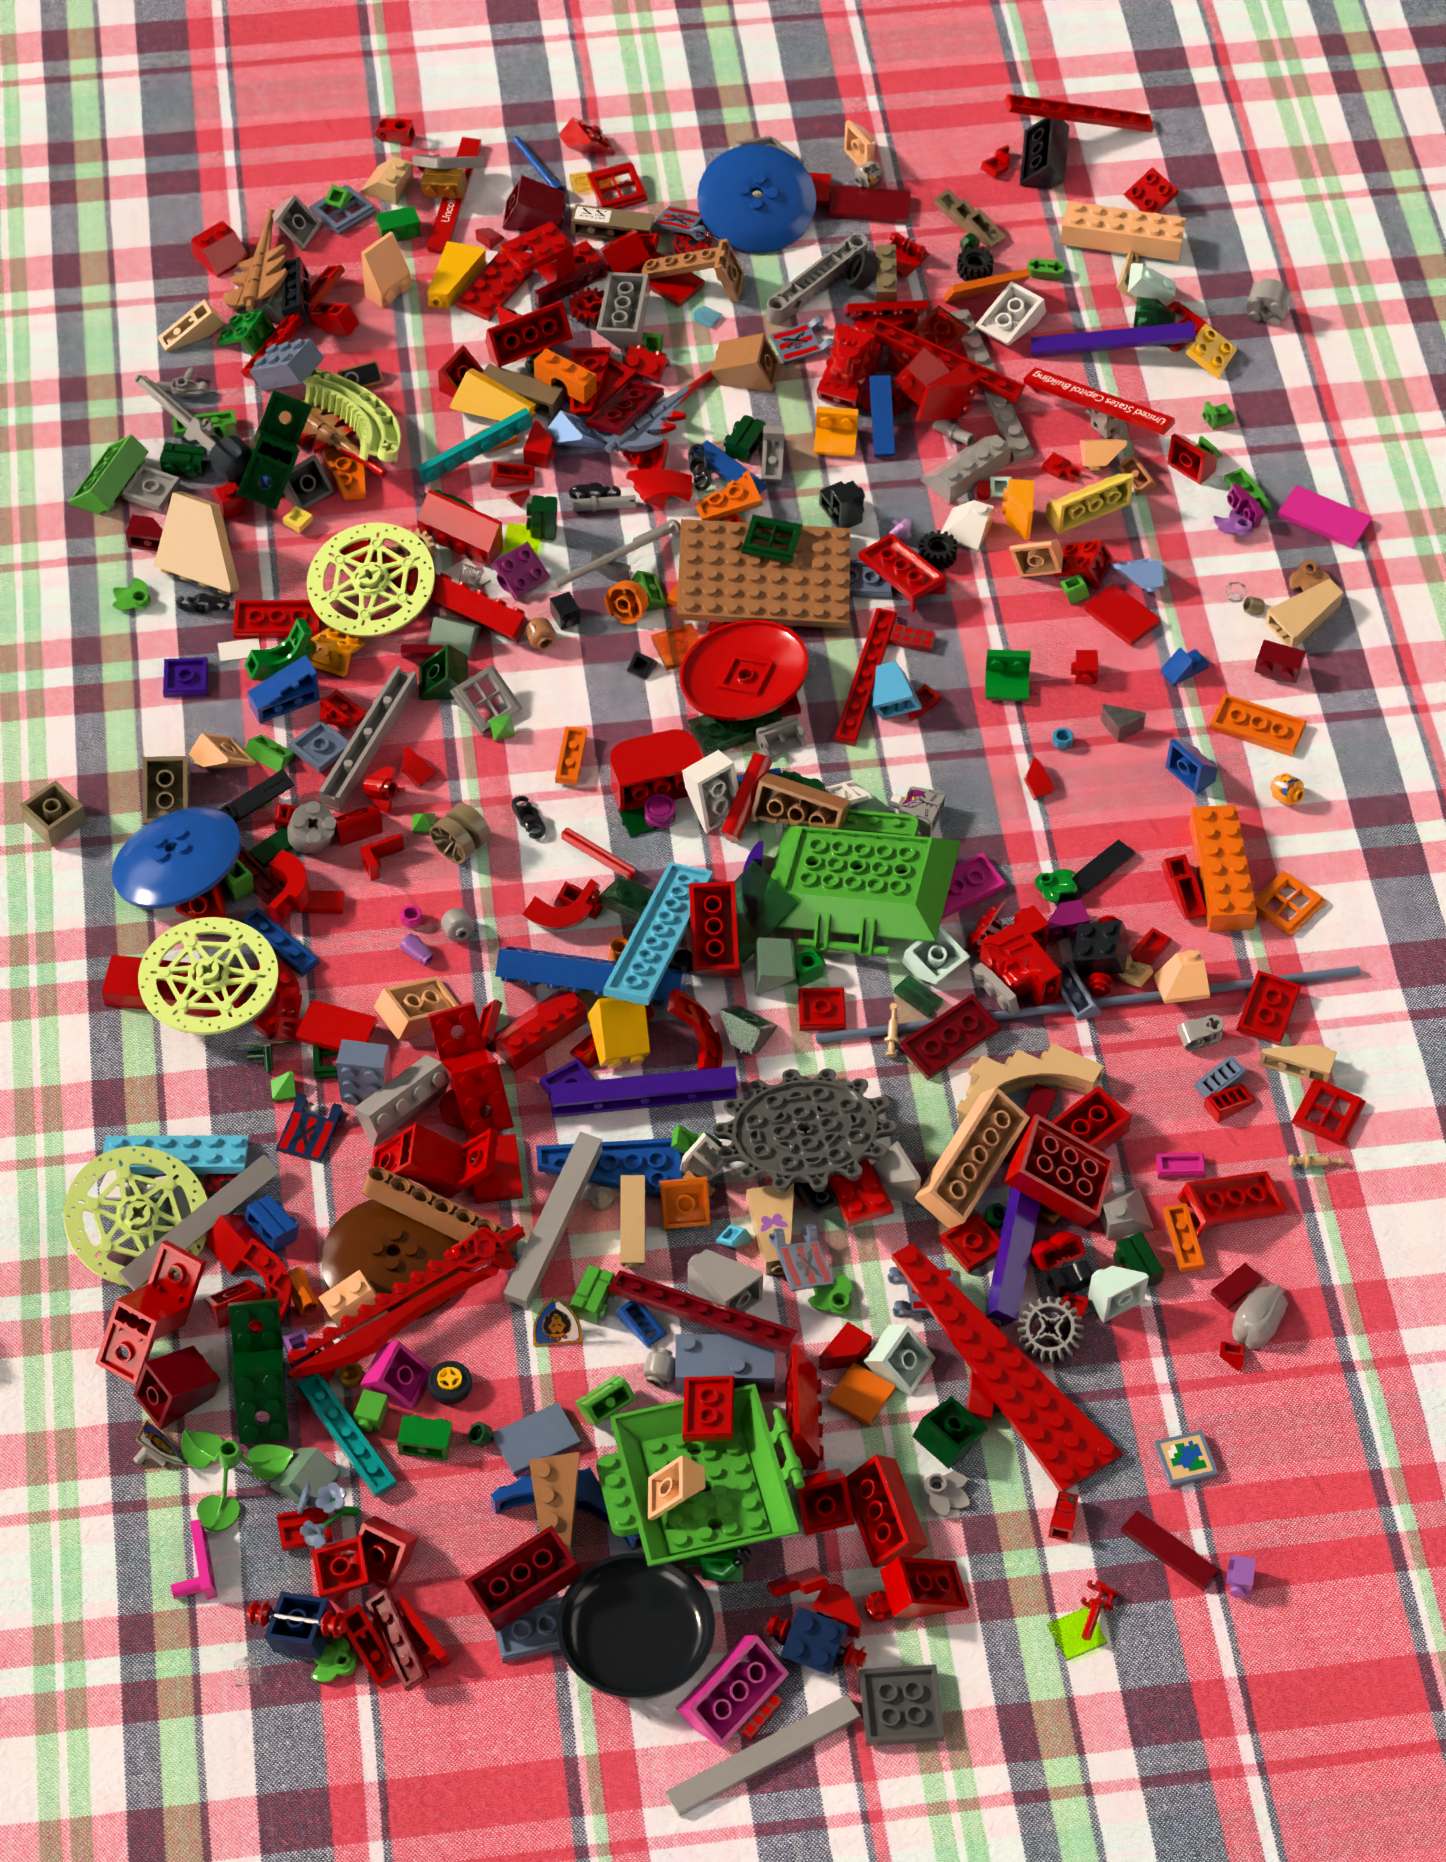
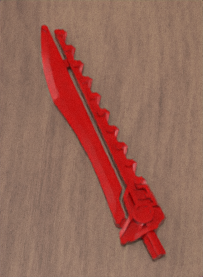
M517 1224L499 1235L487 1227L480 1228L450 1249H447L443 1254V1261L430 1260L426 1265V1272L413 1271L409 1276V1283L395 1282L392 1287V1294L378 1293L374 1299L376 1300L375 1305L361 1304L357 1310V1316L344 1315L342 1317L340 1327L326 1326L322 1332V1339L308 1338L305 1343L306 1349H291L287 1354L290 1364L298 1362L322 1347L325 1348L322 1352L289 1370L287 1377L292 1379L324 1373L362 1360L376 1353L392 1337L428 1310L468 1288L496 1276L499 1269L506 1271L515 1268L516 1262L513 1261L508 1247L526 1236L524 1229ZM485 1265H488V1266H486V1267H484V1268H482V1269H480V1270H478V1271H476V1272H474V1273H470V1272H472V1271H474V1270H476V1269H478V1268H481V1267H483V1266H485ZM453 1271H460L336 1344L333 1342Z

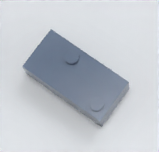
M676 1334L675 1392H684L685 1377L734 1376L735 1388L756 1384L758 1393H774L775 1350L730 1334Z

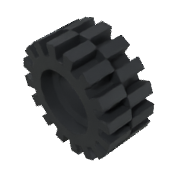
M974 246V249L967 247V251L963 249L962 253L958 255L957 274H959L960 278L964 277V281L990 277L993 273V255L989 254L990 251L988 250L984 252L983 247L980 250L977 249V246ZM970 264H979L981 266H972Z
M934 530L930 531V535L926 533L920 539L919 555L933 567H939V570H943V566H945L947 569L950 564H954V560L956 561L957 540L954 539L952 534L948 536L946 531L943 534L941 530H937V533H934ZM932 548H942V549H944V550H946V551H944V552H934V551H932L931 549H932Z

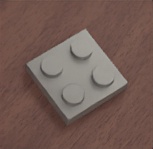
M142 465L122 492V497L127 501L160 512L180 484V479L177 476Z

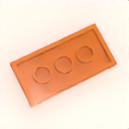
M1026 268L952 285L943 297L945 303L997 292L1004 290L1011 281L1021 286L1031 275L1029 269Z
M1224 693L1211 720L1209 729L1292 757L1307 721Z

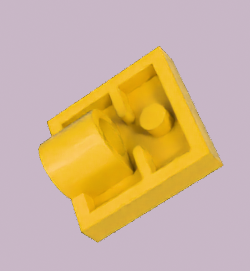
M1205 324L1195 336L1196 342L1189 343L1185 354L1215 378H1218L1237 348L1208 324Z

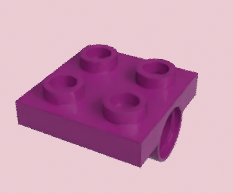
M528 541L492 563V566L498 573L497 581L505 591L509 590L514 600L551 578Z

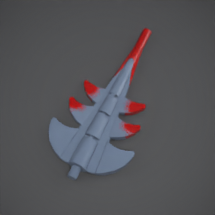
M709 370L697 380L663 401L655 403L622 436L599 431L601 438L609 442L604 446L606 452L610 453L613 450L620 451L621 449L639 452L662 444L664 442L662 437L648 434V432L664 434L676 430L675 424L662 420L675 422L686 419V413L674 409L714 377L712 370Z

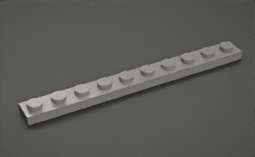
M963 309L949 312V322L965 357L997 372L975 327L969 310ZM980 388L1003 440L1012 446L1011 458L1013 463L1032 459L1034 452L1011 402Z

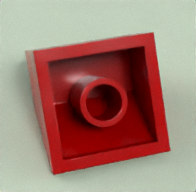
M223 220L190 239L193 257L217 278L237 267L238 262L249 259V255L236 232Z
M924 346L897 373L893 382L920 407L926 385L951 370Z
M1174 433L1171 435L1167 464L1201 485L1216 471L1218 457L1187 437Z
M840 1468L803 1476L805 1486L801 1489L795 1488L794 1482H792L796 1508L806 1536L854 1524L847 1480Z
M373 1516L362 1522L357 1537L361 1536L369 1579L388 1589H392L411 1560L419 1537L377 1516Z

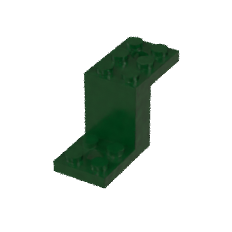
M274 389L272 390L250 446L252 455L237 490V495L277 510L300 452L297 444L312 409L311 404ZM284 411L291 414V420L287 423L279 420L280 413ZM262 476H267L270 479V485L266 488H262L258 484V480Z
M278 1298L228 1303L233 1345L232 1379L239 1443L290 1439L285 1394V1358ZM253 1320H259L263 1326L260 1330H252L249 1327V1323ZM260 1411H265L270 1417L262 1422L258 1421L255 1415Z

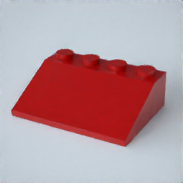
M1036 1114L1010 1162L1004 1183L1084 1228L1100 1216L1115 1159Z
M792 1344L785 1378L786 1420L789 1422L792 1431L791 1440L796 1456L800 1458L803 1470H817L819 1460L823 1461L824 1446L819 1445V1438L823 1437V1423L818 1421V1416H822V1401H818V1394H821L822 1381L817 1379V1369L797 1344Z

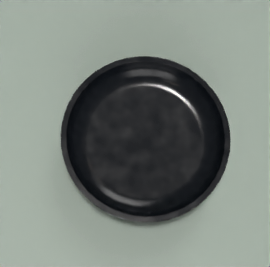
M627 1553L612 1556L587 1568L567 1589L557 1616L559 1645L573 1672L596 1691L610 1697L625 1700L652 1699L671 1693L683 1686L699 1671L705 1662L715 1633V1617L712 1603L698 1579L674 1561L648 1567L645 1553Z

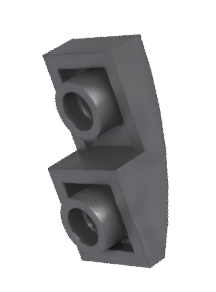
M592 550L591 561L603 557L607 552ZM612 561L596 569L603 576L616 582L631 580V565Z

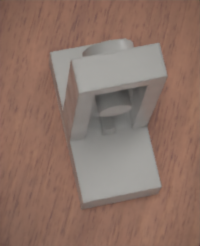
M763 426L761 480L763 482L782 483L784 426Z

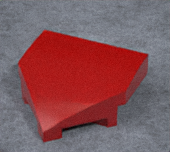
M663 439L664 442L652 449L639 452L626 450L622 455L636 470L665 469L669 442L667 439Z
M335 690L326 698H320V722L353 728L359 725L367 714L366 711L338 690Z

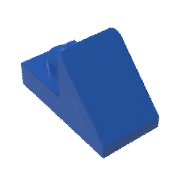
M1180 647L1162 667L1160 673L1175 686L1207 669L1209 662L1197 649L1186 653Z

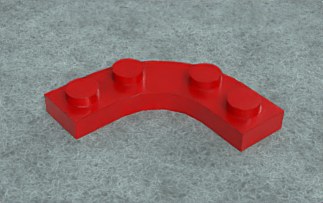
M277 960L279 974L275 990L276 994L278 991L300 994L299 983L293 972ZM260 964L254 970H260ZM277 995L272 1006L253 1022L254 1027L270 1040L275 1037Z
M677 988L670 991L668 1011L691 1026L699 1042L697 1070L721 1068L722 1042L719 1032L715 1033L709 1021L711 1016L702 1005Z
M252 1238L238 1258L263 1277L266 1286L264 1299L278 1298L280 1321H282L289 1309L292 1298L290 1274L285 1264L277 1255ZM253 1320L249 1323V1327L253 1330H260L263 1326L259 1320Z

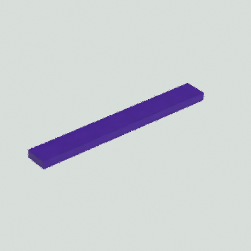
M1194 322L1031 337L1032 357L1196 342Z

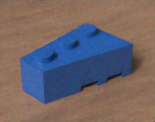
M304 655L247 691L249 706L259 723L320 701L317 672L307 655Z

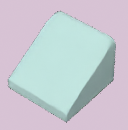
M991 476L990 498H1003L1004 487L1008 488V481L1012 477Z

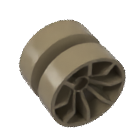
M465 803L456 804L445 817L441 818L430 828V837L435 847L447 859L458 864L466 861L474 853L475 849L480 848L491 836L489 826L482 815Z

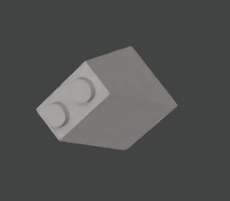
M706 1249L700 1254L693 1255L688 1262V1288L695 1296L746 1312L762 1300L763 1274L754 1268Z

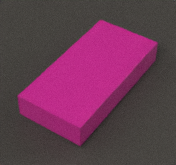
M1204 1153L1156 1154L1158 1178H1196L1206 1176Z

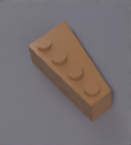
M767 772L759 780L749 821L763 820L768 821V823L783 822L790 823V825L804 824L810 827L839 829L846 821L851 800Z
M574 1452L529 1460L539 1532L552 1525L572 1555L581 1454Z

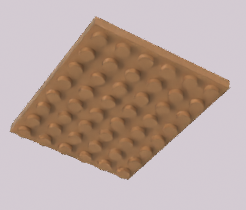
M681 519L676 620L731 623L743 620H767L787 626L849 629L850 528L803 526L791 564L742 554L743 544L750 523ZM760 527L756 529V533L770 536L773 531ZM777 531L775 537L791 540L792 534ZM754 538L752 544L768 547L769 541ZM773 542L772 546L774 549L788 551L789 545Z

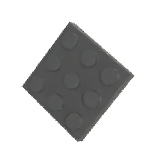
M936 1664L859 1669L866 1746L944 1741L945 1734Z

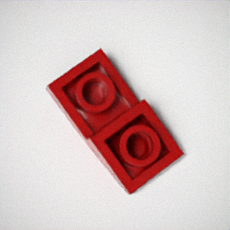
M971 1371L966 1409L977 1419L990 1421L994 1400L973 1371Z

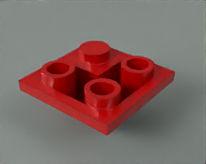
M572 117L558 134L567 147L580 153L615 154V150L611 147V141L602 135L603 131L596 125H589L584 119L578 120Z

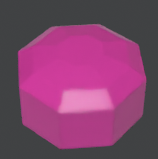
M415 905L404 906L400 911L402 925L408 928L418 927L423 921L421 908Z

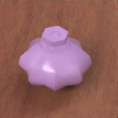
M905 518L900 523L896 519L893 521L896 526L889 531V534L892 533L904 541L912 536L910 532L912 522L909 518Z

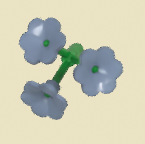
M335 1482L329 1483L327 1487H321L317 1492L318 1498L310 1495V1484L306 1483L297 1507L299 1515L302 1514L306 1506L318 1507L323 1509L326 1514H332L335 1511V1514L323 1524L317 1525L307 1520L300 1528L305 1542L316 1549L323 1547L327 1543L324 1533L326 1528L341 1516L357 1517L360 1513L359 1507L344 1506L346 1490L339 1487Z

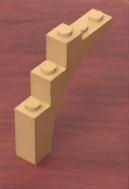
M1053 1043L1048 1051L1044 1050L1040 1059L1017 1049L1013 1057L1009 1056L1005 1065L981 1055L978 1062H973L968 1074L971 1075L966 1094L967 1098L965 1101H960L956 1113H958V1124H962L980 1094L994 1087H998L1004 1094H1008L1019 1089L1034 1087L1036 1083L1045 1087H1061L1088 1094L1097 1087L1102 1079L1103 1065Z

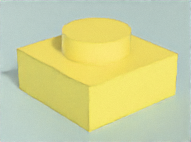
M295 506L283 517V524L298 533H301L313 521L312 514L298 506Z

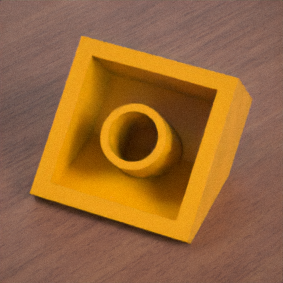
M1009 479L1008 488L1004 487L1003 500H1007L1002 502V514H1005V523L1023 539L1030 541L1034 481Z

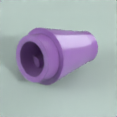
M409 933L400 943L403 953L425 966L434 957L418 935Z

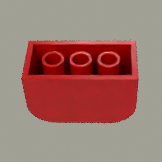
M679 729L655 732L650 735L622 741L612 749L610 754L611 790L620 812L644 806L646 800L655 794H665L673 800L689 797L685 788L682 770L703 759L698 744L690 733Z

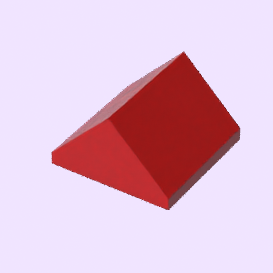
M635 229L600 248L612 272L628 273L651 259Z
M461 345L438 370L439 391L453 398L466 371L472 368L480 373L484 371L464 345Z
M371 805L334 817L336 820L334 834L341 847L383 833L380 809Z
M220 1215L207 1234L205 1241L207 1248L231 1275L247 1266L238 1256L252 1238L271 1250L245 1220L244 1215Z
M247 1279L204 1299L218 1328L221 1329L230 1325L228 1303L262 1299V1293L254 1282Z

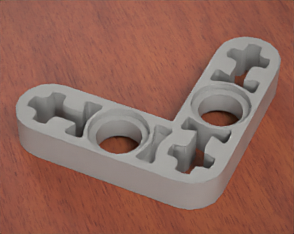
M418 154L412 155V164L436 169L482 168L483 157H440Z

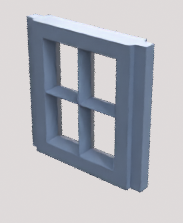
M344 185L341 188L349 190L353 194L351 198L353 200L347 203L343 209L338 208L333 213L326 215L323 211L331 206L324 203L326 197L309 206V210L319 220L339 235L376 213L373 205L349 185ZM356 204L362 207V209L353 214L347 211ZM341 213L348 216L338 223L332 220Z

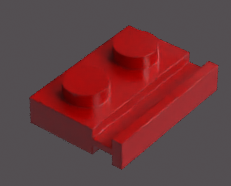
M318 1507L304 1509L301 1515L298 1514V1511L276 1514L282 1552L310 1547L305 1542L300 1528L307 1520L317 1525L323 1524L329 1519L328 1514ZM328 1526L324 1535L327 1538V1543H332L331 1528Z

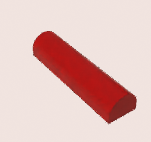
M753 753L721 829V832L728 841L740 842L752 812L759 780L770 770L773 761L763 754Z

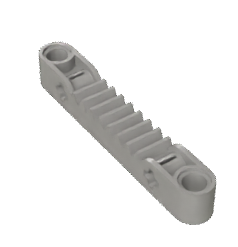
M860 233L850 235L767 300V321L775 325L784 323L797 313L803 304L807 303L808 299L811 300L813 294L816 296L819 290L823 291L824 286L828 287L829 282L833 283L835 278L838 279L840 273L843 275L850 257L857 250L860 249L867 252V237Z

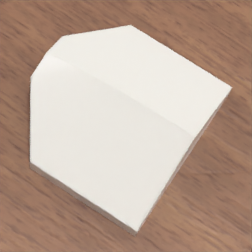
M852 780L825 787V792L851 800L849 807L873 798L868 791L858 787Z
M703 1133L682 1157L680 1170L684 1174L687 1170H690L703 1177H707L708 1181H711L726 1164L720 1159L718 1154L721 1147Z

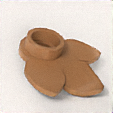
M1305 560L1300 564L1298 571L1291 575L1289 583L1291 589L1301 587L1304 592L1331 578L1328 573L1320 570L1319 565L1315 561ZM1306 567L1311 568L1313 571H1308Z

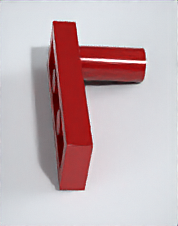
M403 1596L396 1601L400 1612L428 1648V1650L420 1655L426 1670L436 1662H439L443 1669L452 1663L445 1650Z

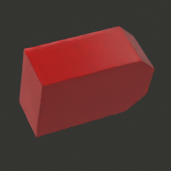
M977 481V498L980 500L990 498V481Z

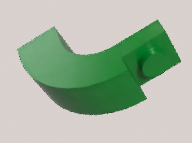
M305 618L296 619L289 636L278 646L265 650L250 651L244 666L252 681L266 680L304 655L309 656L312 651L309 643L312 632Z

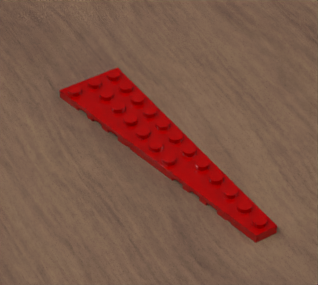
M913 1243L892 1254L891 1259L1058 1491L1065 1492L1122 1457L1123 1453Z

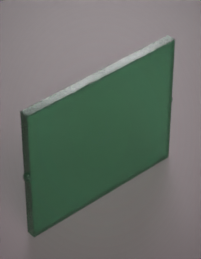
M754 860L735 880L739 960L742 964L754 953L758 938H768L799 904L778 884V880H774Z

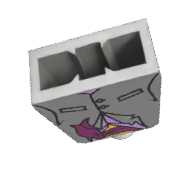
M912 786L905 797L893 794L890 807L899 809V814L915 816L919 823L918 832L930 837L945 807L946 793Z

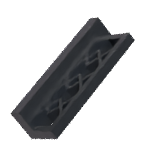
M297 257L286 261L281 270L285 268L288 271L281 285V311L285 317L298 312L304 324L311 323L310 274L301 258Z

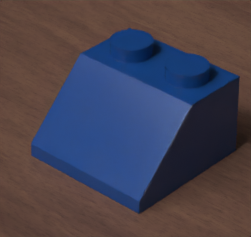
M1175 738L1170 740L1166 762L1167 770L1196 795L1216 781L1218 767L1212 760H1208L1197 747L1192 746L1188 741Z

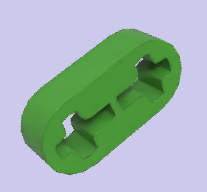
M1037 258L1031 259L1028 262L1027 269H1029L1030 277L1061 280L1065 276L1066 267L1061 261Z

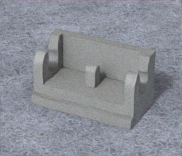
M795 715L756 729V744L761 753L771 759L805 747L806 741L802 736L805 735V731Z

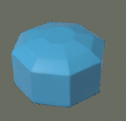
M1058 728L1053 732L1052 744L1057 749H1068L1073 744V733L1068 728Z

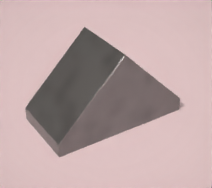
M1103 704L1100 721L1118 742L1144 729L1146 713Z

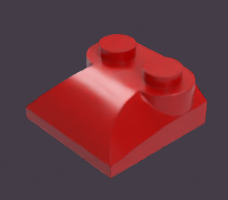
M361 1536L312 1550L320 1597L328 1598L330 1601H338L347 1592L370 1584Z

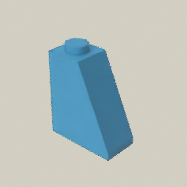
M896 661L876 666L873 708L882 719L922 709V705L908 677Z

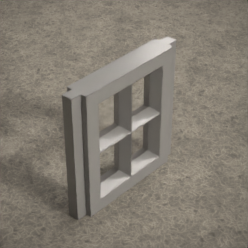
M494 665L487 667L450 690L479 734L491 728L489 720L485 722L476 709L485 702L495 715L491 719L508 714L511 716L523 708ZM485 678H488L496 689L489 696H486L478 685ZM472 686L476 687L483 698L475 704L471 702L465 693V690ZM497 695H500L508 707L499 714L489 701Z

